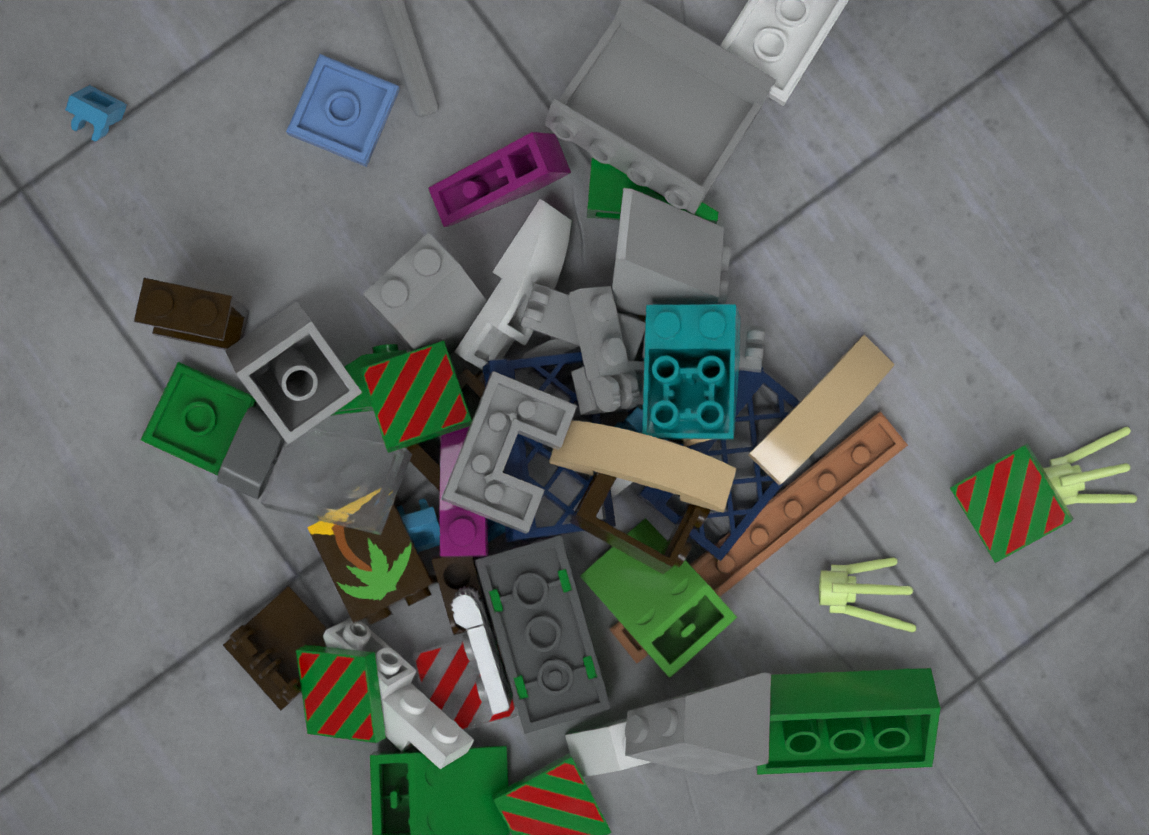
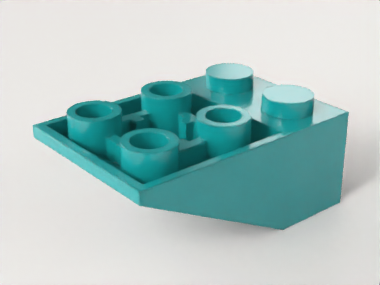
M736 304L646 305L642 434L659 439H734L741 316Z

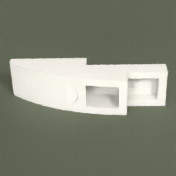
M539 199L493 270V273L502 279L455 350L456 354L483 370V366L488 361L503 359L515 340L526 345L534 331L519 326L530 298L533 284L536 283L553 290L555 289L569 243L571 219Z
M351 618L325 631L323 638L327 647L375 652L385 735L401 752L415 746L439 769H442L469 751L474 739L411 684L417 670L371 631L367 625L361 621L353 623Z

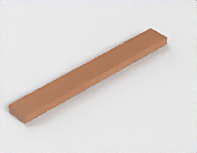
M880 411L775 495L721 561L706 551L694 560L690 566L719 597L722 596L902 451L908 444ZM728 533L714 545L720 548L724 541L729 537L730 533ZM617 622L609 629L636 664L648 655L620 622Z

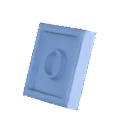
M319 54L286 132L289 136L367 167L400 88L398 85Z

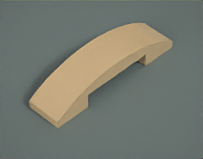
M865 335L861 336L819 383L748 455L778 485H781L851 415L895 364Z
M574 420L570 423L562 447L559 450L553 448L550 458V464L592 476L594 471L621 478L680 495V501L722 513L725 511L736 473V468L720 460L663 439L617 427Z

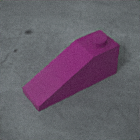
M531 132L428 187L443 227H449L536 192L571 173L558 138L554 133Z
M470 426L441 435L439 506L441 557L488 556V518L441 500Z

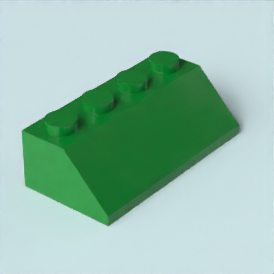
M906 668L772 674L768 764L756 766L757 775L933 767L940 704L932 669Z

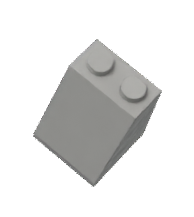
M623 188L612 281V294L616 304V311L618 313L646 316V305L726 304L728 281L720 280L721 271L728 272L731 246L723 245L724 227L636 190Z
M429 232L363 293L372 309L412 351L444 341L449 355L459 346L487 302L461 265Z
M297 301L225 350L235 373L288 445L362 393Z
M763 672L708 686L628 711L625 726V756L708 776L768 764L771 674Z

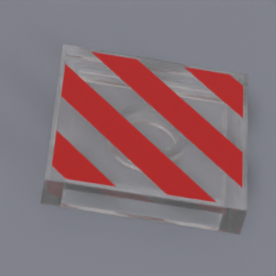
M493 631L494 636H495V640H496V643H497V646H498V649H499V652H500V656H501V659H502V662H503V665H504V669H505V672H506V675H507V678H508V674H507V671H506V667H505V664H504V660H503V657H502V653H501V650H500V646H499V643H498V639H497V636H496V632ZM463 639L411 653L415 669L417 670L416 673L421 692L464 731L519 716L514 695L508 711L494 715L489 702L482 703L476 686V677L481 675L476 660L469 661Z

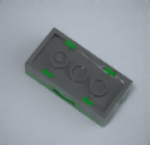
M561 535L475 560L524 734L611 709Z

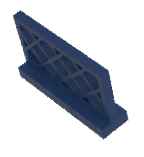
M576 352L508 361L507 359L488 361L483 366L485 387L493 371L516 380L514 370L531 368L545 379L538 390L544 391L550 383L570 399L569 403H575L579 406L576 392H572L554 377L564 364L581 362V366L585 367L582 353ZM555 366L550 374L542 367ZM590 414L589 422L601 424L600 414ZM517 434L503 473L544 489L543 496L564 512L553 526L536 528L534 516L529 532L526 534L505 526L506 541L511 542L584 531L572 523L563 525L562 523L568 515L572 517L574 507L582 498L593 476L590 475L586 481L575 471L556 466L557 469L545 485H540L529 476L528 463L537 452L549 461L552 454L542 447V443ZM525 443L533 448L527 457ZM562 471L582 486L569 505H566L548 491ZM610 489L602 504L603 519L600 520L615 527L616 523Z
M761 367V373L740 370L736 416L746 404L748 416L735 417V423L749 422L751 447L727 449L726 439H720L721 450L709 451L718 439H711L686 447L708 456L721 455L722 462L728 464L727 454L751 452L757 446L755 421L779 418L780 423L790 413L785 412L784 402L794 409L800 401L763 371V367ZM762 384L777 396L778 413L754 415L752 396ZM754 460V478L734 479L732 484L755 483L757 501L752 508L733 511L730 490L726 504L727 511L724 513H709L707 517L728 516L730 535L720 548L705 538L704 524L698 528V531L693 528L689 534L691 539L719 561L725 557L784 484L783 482L781 485H778L770 476L761 477L760 466ZM773 481L762 494L761 482ZM644 486L637 496L676 525L680 516L665 505L673 493ZM745 515L735 527L734 516Z

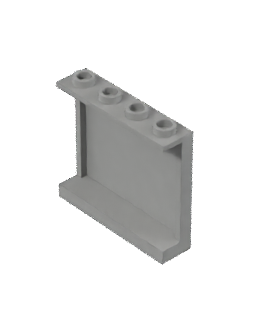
M622 0L615 19L560 99L552 101L544 125L550 128L560 139L572 141L587 150L597 161L610 164L627 174L629 179L635 184L647 186L664 196L672 206L695 214L764 105L776 79L645 1Z

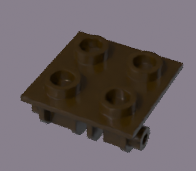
M288 586L245 626L241 625L237 628L223 646L282 711L302 693L296 649L305 645L327 647L323 638L327 628Z

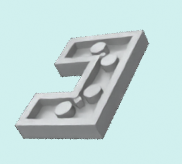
M493 371L441 500L522 533H528L545 490L503 473L504 467L517 434L559 450L562 447L577 406Z

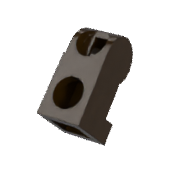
M440 554L433 555L432 563L453 635L466 633V628L455 623L454 611H452L453 606L451 604L456 596V592H459V588H463L464 585L465 587L469 585L472 588L475 587L476 590H479L478 593L481 594L474 557H441Z

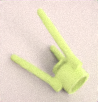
M1129 427L1112 432L1066 456L1049 460L1050 467L1043 469L1065 505L1075 503L1120 504L1135 503L1137 501V497L1133 494H1078V491L1085 490V482L1128 472L1130 470L1128 463L1082 472L1079 465H1070L1129 435L1131 432Z
M895 557L849 565L831 564V571H820L819 605L829 606V613L847 614L908 632L916 631V626L912 623L847 604V602L855 603L856 594L911 595L913 589L910 586L856 584V576H848L849 574L895 566L898 563Z

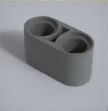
M250 407L247 410L217 477L218 483L257 500L264 493L287 443L264 411L255 407Z

